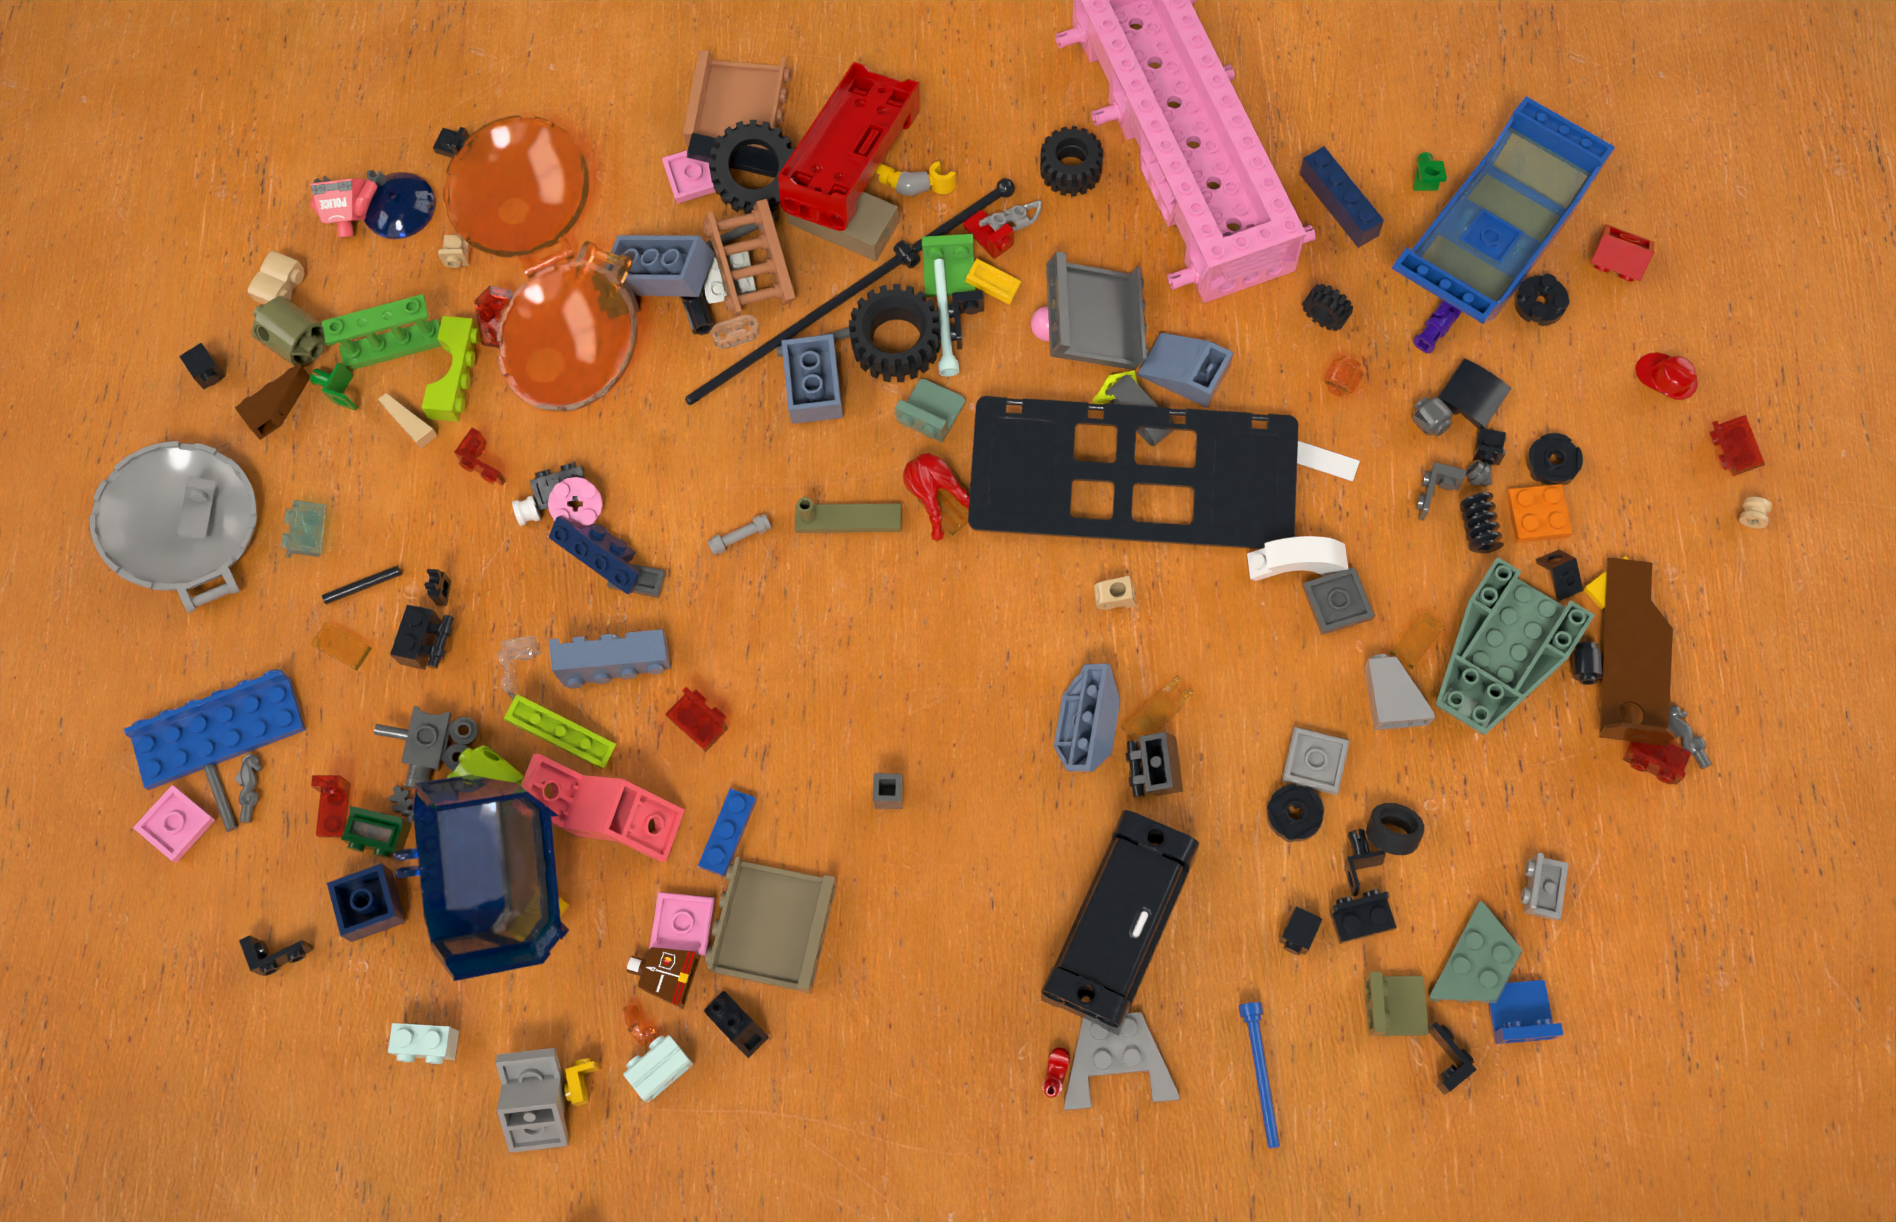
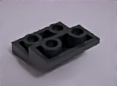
M1462 359L1437 397L1448 406L1454 415L1461 413L1479 429L1486 427L1511 390V387L1483 367L1467 359Z

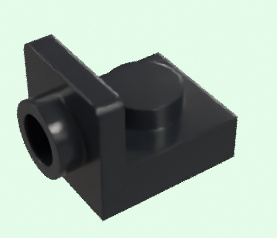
M460 127L458 132L442 128L433 149L437 154L462 161L465 154L471 148L472 140L466 128Z
M1479 428L1473 460L1480 459L1482 462L1490 464V466L1500 465L1506 451L1504 449L1506 432Z

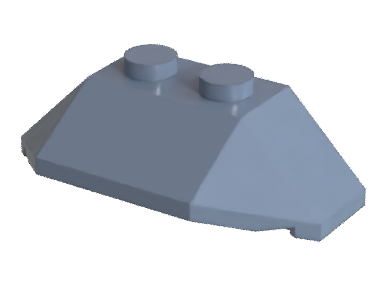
M1084 664L1080 670L1081 673L1071 682L1062 695L1053 747L1063 762L1065 769L1069 772H1093L1112 754L1120 698L1111 665Z

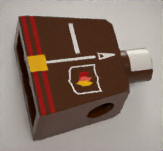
M651 947L646 959L631 956L627 966V973L640 976L638 987L641 990L683 1010L700 956L693 951Z

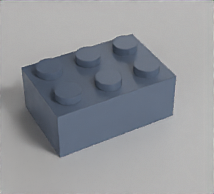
M833 334L781 340L788 411L792 424L843 418Z

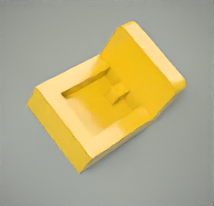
M589 1058L573 1062V1067L565 1069L568 1083L564 1084L566 1099L571 1101L573 1105L579 1107L590 1104L584 1075L599 1071L598 1063L590 1062Z

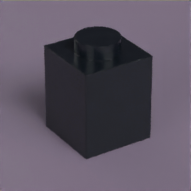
M202 343L179 356L194 380L203 389L215 385L226 376L212 354Z
M1296 906L1290 915L1279 943L1284 944L1283 948L1292 954L1299 955L1302 953L1305 955L1309 951L1323 919Z

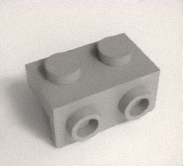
M1539 852L1527 860L1525 876H1529L1528 884L1521 893V904H1524L1523 913L1556 921L1561 919L1569 863L1544 858V854Z

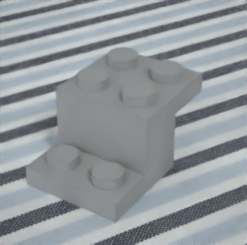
M556 1048L497 1054L495 1064L502 1084L497 1113L509 1153L568 1146L569 1135L564 1120L566 1102L564 1092L565 1081Z

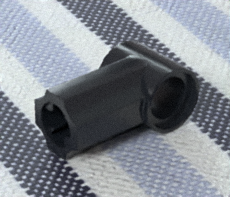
M701 289L699 297L693 299L680 296L693 334L700 336L708 334L714 328L703 290Z

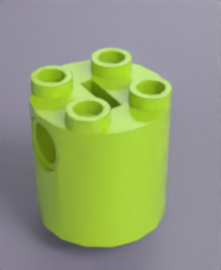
M483 745L474 750L470 748L464 750L459 756V765L446 778V785L491 823H498L517 815L521 810L513 807L524 775L488 746Z

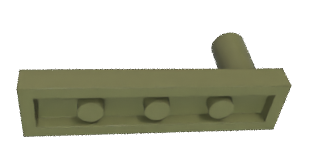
M802 497L798 500L797 505H795V532H901V503L813 504L810 498Z

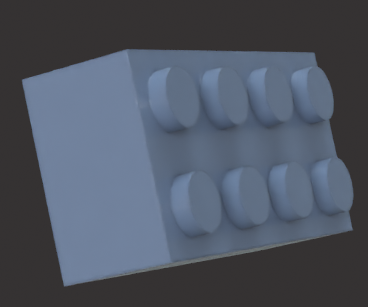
M617 235L601 279L615 294L633 291L635 296L699 297L715 253L700 236Z

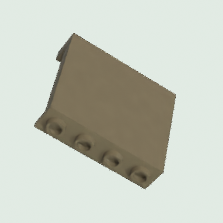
M735 857L734 864H730L727 870L726 880L729 881L727 892L723 891L721 894L719 908H722L720 919H716L713 925L712 936H715L713 947H709L707 950L705 964H708V969L711 973L811 994L837 886L835 877L823 875L822 878L742 861L740 857Z

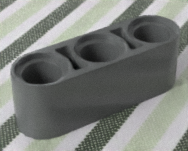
M1128 375L1123 376L1105 391L1106 396L1109 394L1110 396L1114 395L1116 398L1110 401L1111 404L1158 407ZM1139 428L1136 431L1149 445L1155 446L1174 430Z

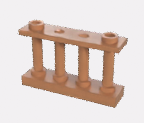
M767 199L757 201L753 207L754 210L749 214L715 221L713 212H709L702 223L705 236H710L727 296H724L725 306L728 311L732 312L733 317L741 313V305L773 297L780 299L781 305H785L795 299ZM752 223L759 226L761 233L758 236L759 238L726 246L722 245L719 231ZM758 248L766 250L768 259H766L765 263L730 271L726 256ZM764 273L773 274L775 281L773 287L737 296L733 281Z

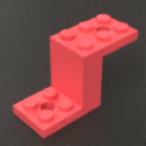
M533 754L513 807L577 837L619 842L660 862L667 861L685 811L624 779L581 775L541 754ZM550 783L552 794L547 798L544 789ZM653 818L655 822V828L650 833L648 830L649 821Z

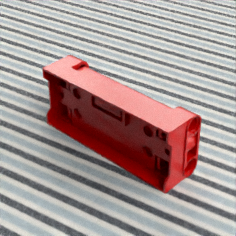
M853 62L778 174L780 206L783 211L789 215L836 231L846 230L856 214L858 199L902 129H908L919 113V82L910 79L903 82L871 72L865 65Z

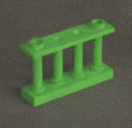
M423 294L321 321L327 346L336 343L341 344L339 349L342 364L349 371L441 346L437 339L441 323L438 319L426 321V319H429V314ZM416 323V325L401 328V326ZM389 329L391 330L390 332H386V333H383V334H379V335L376 334L377 332H381V331H385V330H389ZM363 336L366 337V338H364V339H360V340H357V341H353V342L351 341V339H355V338H359V337H363Z

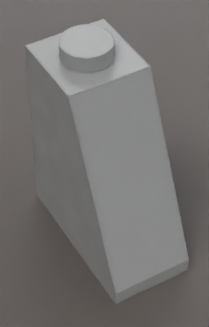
M1379 654L1368 659L1364 666L1374 730L1429 726L1435 718L1434 712L1398 658Z

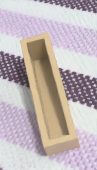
M387 393L378 399L420 448H423L437 437V434L429 425Z

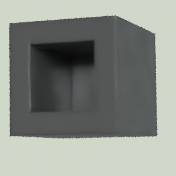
M874 773L872 801L875 809H903L904 781L902 774Z

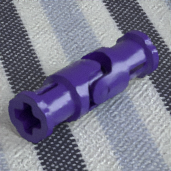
M1442 300L1425 322V328L1421 334L1416 335L1414 338V345L1425 353H1432L1437 341L1446 335L1462 311Z

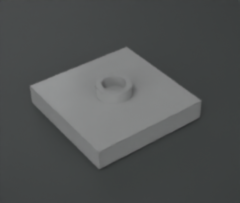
M1294 727L1282 782L1337 795L1350 740Z

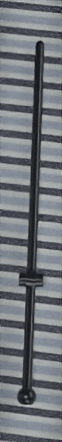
M1008 178L999 180L996 189L924 237L944 236L1000 197H1011L1015 192L1013 182ZM922 238L912 245L910 243L907 244L904 240L899 241L893 248V251L896 253L895 257L687 395L685 398L688 405L694 404L776 349V347L782 345L781 340L791 339L899 265H906L910 269L917 266L920 262L918 253L922 251Z

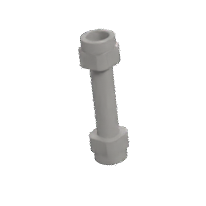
M758 515L752 518V523L721 538L718 534L708 540L707 543L713 555L725 552V547L756 532L761 535L771 529L766 515Z

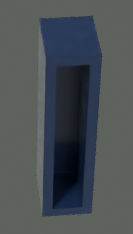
M1325 146L1304 157L1299 175L1355 245L1359 248L1378 237L1384 219Z

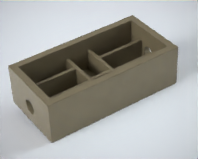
M863 192L856 203V214L844 231H836L787 214V219L790 225L877 262L899 224L898 206Z

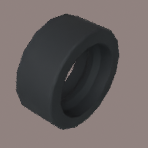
M1384 803L1377 805L1372 810L1367 823L1366 834L1373 845L1380 850L1393 855H1408L1418 848L1424 834L1425 825L1421 817L1408 807L1396 803ZM1383 824L1398 826L1407 834L1393 832Z

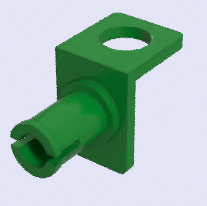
M1423 152L1417 156L1413 190L1437 191L1440 182H1446L1447 180L1444 161H1433L1431 153Z
M337 363L332 373L318 368L313 370L319 376L310 375V382L312 384L322 386L321 391L334 404L354 411L357 410L358 407L343 394L353 378L352 373L343 364Z

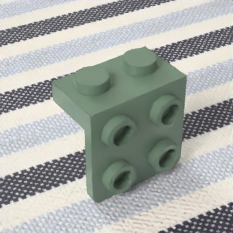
M920 379L907 402L899 400L895 407L896 420L905 427L912 428L929 438L943 443L965 405V399L963 396L926 379Z

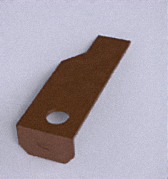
M1608 557L1606 566L1603 677L1601 683L1599 737L1668 746L1675 738V733L1669 730L1673 628L1651 601L1652 563ZM1625 703H1633L1639 706L1643 712L1642 722L1640 724L1623 722L1619 717L1620 706Z

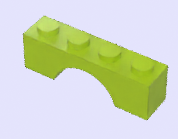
M442 316L437 339L443 349L452 354L453 361L449 372L442 379L426 386L422 410L429 419L459 422L461 413L465 411V392L470 388L471 384L470 369L475 365L476 355L474 351L476 344H479L481 338L480 329L477 328L472 318Z

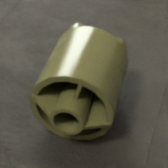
M278 296L265 305L261 304L255 308L253 312L255 320L252 327V337L292 365L296 366L300 363L302 367L307 366L315 361L324 351L326 342L322 322L285 297Z

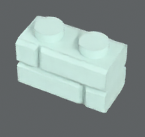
M662 1035L655 1039L649 1045L651 1050L643 1057L637 1055L626 1065L628 1070L623 1073L635 1091L647 1103L651 1102L694 1065L670 1035L665 1038Z

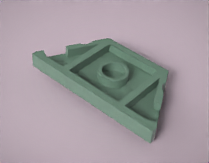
M1479 901L1429 996L1433 1002L1458 1000L1461 1003H1470L1472 1001L1497 1003L1522 955V949L1483 902Z

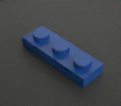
M729 789L698 864L699 868L726 877L728 867L733 860L756 804V797Z

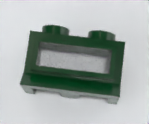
M350 806L349 818L341 840L348 844L347 848L353 851L364 853L365 849L374 851V855L390 859L391 855L401 857L412 825L400 817Z

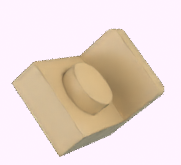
M444 235L443 249L438 250V256L444 266L450 268L469 266L470 236Z

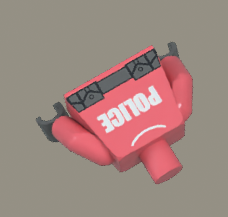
M369 170L367 172L369 180L367 181L366 179L332 181L327 176H323V181H321L319 178H316L310 184L313 193L310 205L323 224L337 223L339 238L354 236L352 221L365 220L367 210L377 187H381L386 183L387 178L382 171H378V174H376L374 170Z

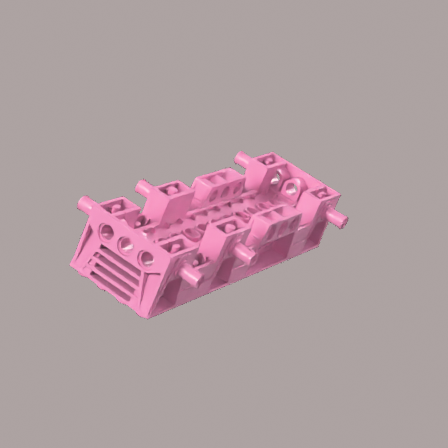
M1073 0L1072 25L1074 28L1056 33V43L1058 48L1061 49L1079 42L1090 63L1099 60L1110 84L1108 99L1110 106L1091 111L1092 120L1095 122L1094 125L1097 127L1116 120L1126 140L1136 138L1140 147L1141 171L1168 227L1176 224L1186 244L1184 262L1187 268L1167 275L1171 289L1175 290L1181 286L1194 283L1203 302L1206 303L1296 271L1302 245L1316 239L1314 229L1311 230L1313 228L1311 225L1302 226L1230 80L1235 79L1234 70L1230 64L1222 66L1192 4L1196 3V0ZM1139 24L1142 28L1134 30L1130 28V25ZM1152 62H1157L1161 65V67L1153 69L1152 67H1149V64ZM1175 101L1180 104V107L1172 108L1167 104ZM1195 141L1200 146L1193 149L1188 147L1187 143ZM1216 182L1220 187L1213 190L1208 188L1206 184ZM1235 223L1239 225L1240 229L1231 231L1227 228V225Z

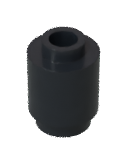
M1594 642L1578 643L1572 652L1573 678L1583 685L1595 684L1597 680L1603 677L1601 650L1598 649V644Z

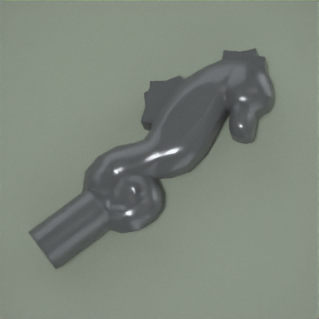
M1670 706L1669 730L1675 733V738H1678V736L1682 738L1683 749L1687 754L1694 755L1701 769L1711 766L1712 763L1704 751L1706 749L1705 740L1699 736L1693 737L1692 728L1681 719L1686 718L1688 713L1682 711L1678 706Z
M249 753L242 759L241 769L235 777L239 785L243 787L239 794V803L242 806L239 821L241 823H251L253 807L259 799L258 794L253 791L257 785L254 769L261 771L262 767L259 764L260 759Z

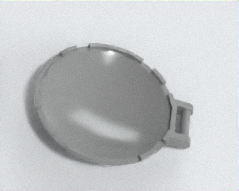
M179 441L163 442L144 447L114 466L115 470L105 481L102 480L93 498L92 515H90L91 536L99 555L115 573L133 584L155 590H177L188 614L196 611V607L229 593L234 595L240 592L230 567L241 557L250 543L257 519L255 494L242 469L231 458L219 453L212 447L199 443H179ZM188 476L215 481L213 502L204 541L177 536ZM221 576L224 577L225 584L192 598L190 597L188 590Z

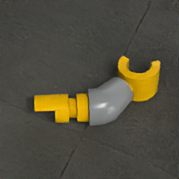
M939 161L931 165L929 174L926 171L895 172V169L880 164L875 172L880 174L879 183L886 186L891 184V188L896 189L897 193L913 197L930 190V187L937 194H949L955 190L957 184L956 172L950 171L947 175H941Z

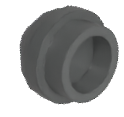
M1478 459L1467 468L1465 476L1471 485H1492V468L1490 464Z

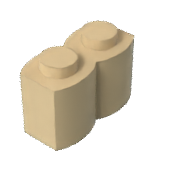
M271 251L265 258L260 272L251 281L248 294L253 300L264 305L278 296H283L291 301L292 290L304 278V268L299 261Z

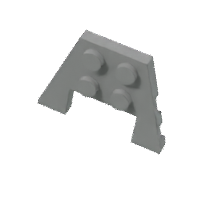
M1141 1012L1128 1014L1119 1036L1083 1018L1064 1111L1091 1108L1088 1077L1149 1072L1152 1103L1179 1100L1178 1091Z

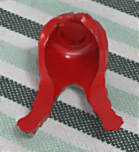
M930 453L921 454L907 463L903 474L904 484L925 505L932 524V539L938 542L944 538V533L941 529L942 516L936 499L938 489L948 490L967 509H969L970 494L955 480L951 469L936 455Z

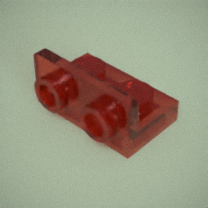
M1630 741L1623 760L1630 763V766L1635 770L1647 771L1656 775V778L1663 783L1676 785L1686 775L1684 770L1691 752L1671 743L1668 746Z

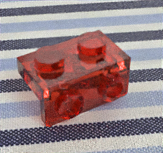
M1746 415L1718 424V421L1712 422L1715 430L1710 431V435L1715 447L1721 445L1724 454L1718 456L1724 470L1730 469L1732 476H1736L1765 465Z
M685 687L682 690L684 695L665 715L706 753L728 730L724 721L726 716L717 707L710 709L705 704L707 699L698 690L695 689L692 692Z

